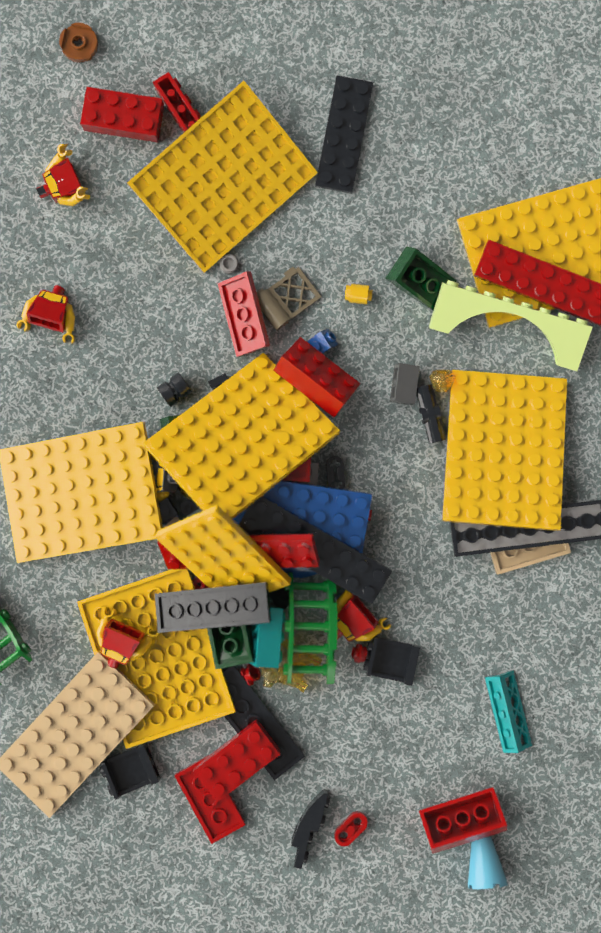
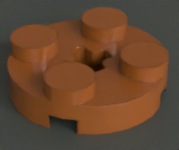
M85 23L71 24L72 26L67 29L65 28L60 34L59 44L62 52L73 62L90 61L98 49L96 34ZM82 39L83 44L77 47L74 42Z

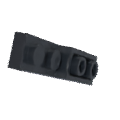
M326 789L318 793L308 804L294 830L291 846L297 848L294 859L295 868L302 869L303 863H307L309 851H306L307 844L312 843L314 834L311 831L319 832V828L324 826L326 815H323L324 808H328L330 803V796H328Z

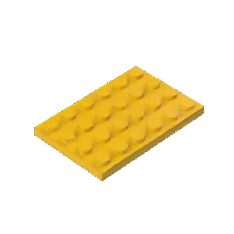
M218 505L156 532L155 538L208 588L268 582L269 592L291 584V578Z

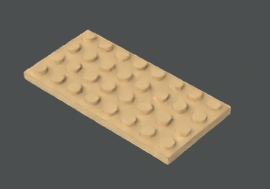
M98 651L0 757V770L49 818L155 705L118 668L109 667V659L103 656L101 651Z

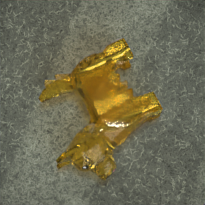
M286 639L285 641H283V643H281V646H283V647L286 648L287 650H288V639ZM293 653V665L306 666L313 664L314 666H320L322 662L321 657L314 653ZM279 666V668L258 667L262 670L263 686L266 688H272L275 683H281L298 688L304 693L308 686L307 682L303 679L305 673H292L291 683H287V675H283V666Z

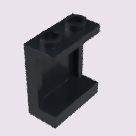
M376 636L373 640H370L367 651L370 652L369 659L364 661L363 666L366 676L390 679L412 686L420 647Z
M147 743L103 760L100 767L102 776L106 777L109 783L107 785L109 794L114 796L115 800L150 783L151 785L156 784L161 779Z

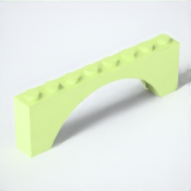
M454 281L442 282L429 323L430 329L449 334L458 324L475 315L489 312L515 314L531 321L543 332L552 347L555 363L558 366L578 371L592 330V326L587 325L588 321L580 318L573 321L569 319V315L558 313V316L550 314L551 310L542 307L539 310L532 309L533 305L522 302L521 305L515 304L514 299L504 296L503 299L495 298L496 294L488 291L481 294L477 292V288L466 285L464 289L458 287L459 283Z

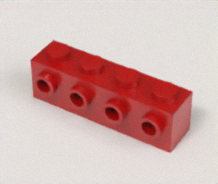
M167 72L153 81L155 91L162 98L163 103L183 133L201 118L198 110H194L190 105L192 102L186 93L183 94L180 90L182 87L176 77L173 79L171 74Z

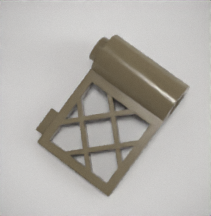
M291 267L284 272L285 277L266 290L261 288L257 291L261 311L276 331L321 298V295L299 267L296 269ZM298 274L301 277V286L291 284V278L294 275ZM279 286L287 287V296H279L275 289ZM290 288L301 289L300 299L289 297ZM303 290L311 291L315 297L311 300H303ZM288 301L299 302L298 310L292 313L287 307Z

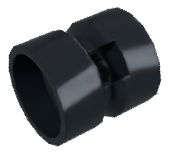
M179 372L170 378V382L165 381L156 387L170 407L177 404L180 397L185 398L192 393V390Z

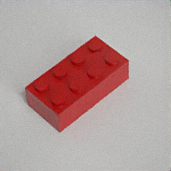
M86 87L80 125L87 132L158 143L164 103L162 98Z
M301 337L283 354L273 369L274 372L332 417L338 414L361 384Z
M256 719L198 763L193 772L214 800L219 802L280 755V748L259 720Z
M494 787L419 810L432 854L507 831V823Z

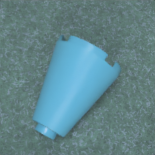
M488 836L471 842L468 888L490 889L494 888L496 884H499L500 887L507 886V879L492 837Z

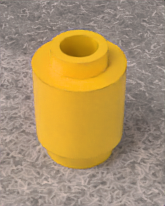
M346 285L345 300L349 301V303L367 305L368 301H372L373 290L369 289V285Z

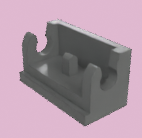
M403 363L394 365L390 402L407 405L415 404L420 366Z

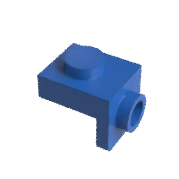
M329 329L320 331L307 341L322 354L338 345L335 335Z

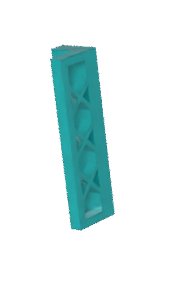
M514 670L500 675L485 677L503 753H519L531 747L532 742ZM507 677L510 683L509 687H507L505 678ZM512 697H513V699H514V705H513V706H512V704H511V698H512ZM516 716H518L519 719L518 725L516 724L515 720ZM521 734L523 735L524 744H521Z

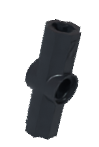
M432 384L418 387L416 393L420 405L419 413L422 414L423 420L421 421L425 425L429 444L446 440L441 423L442 414L439 404L436 403Z

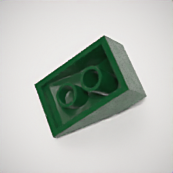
M405 247L385 278L431 310H434L442 282L447 283L448 280L457 281L422 252L412 247Z
M251 624L207 628L215 669L254 662Z

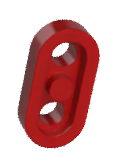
M352 812L335 829L334 838L338 845H350L366 829L368 821L363 812ZM356 818H360L361 823L356 824L354 823V820ZM342 832H346L348 835L347 837L343 838L340 836V834Z

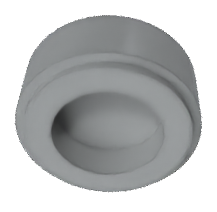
M232 254L224 255L219 262L221 270L226 274H232L238 269V260Z

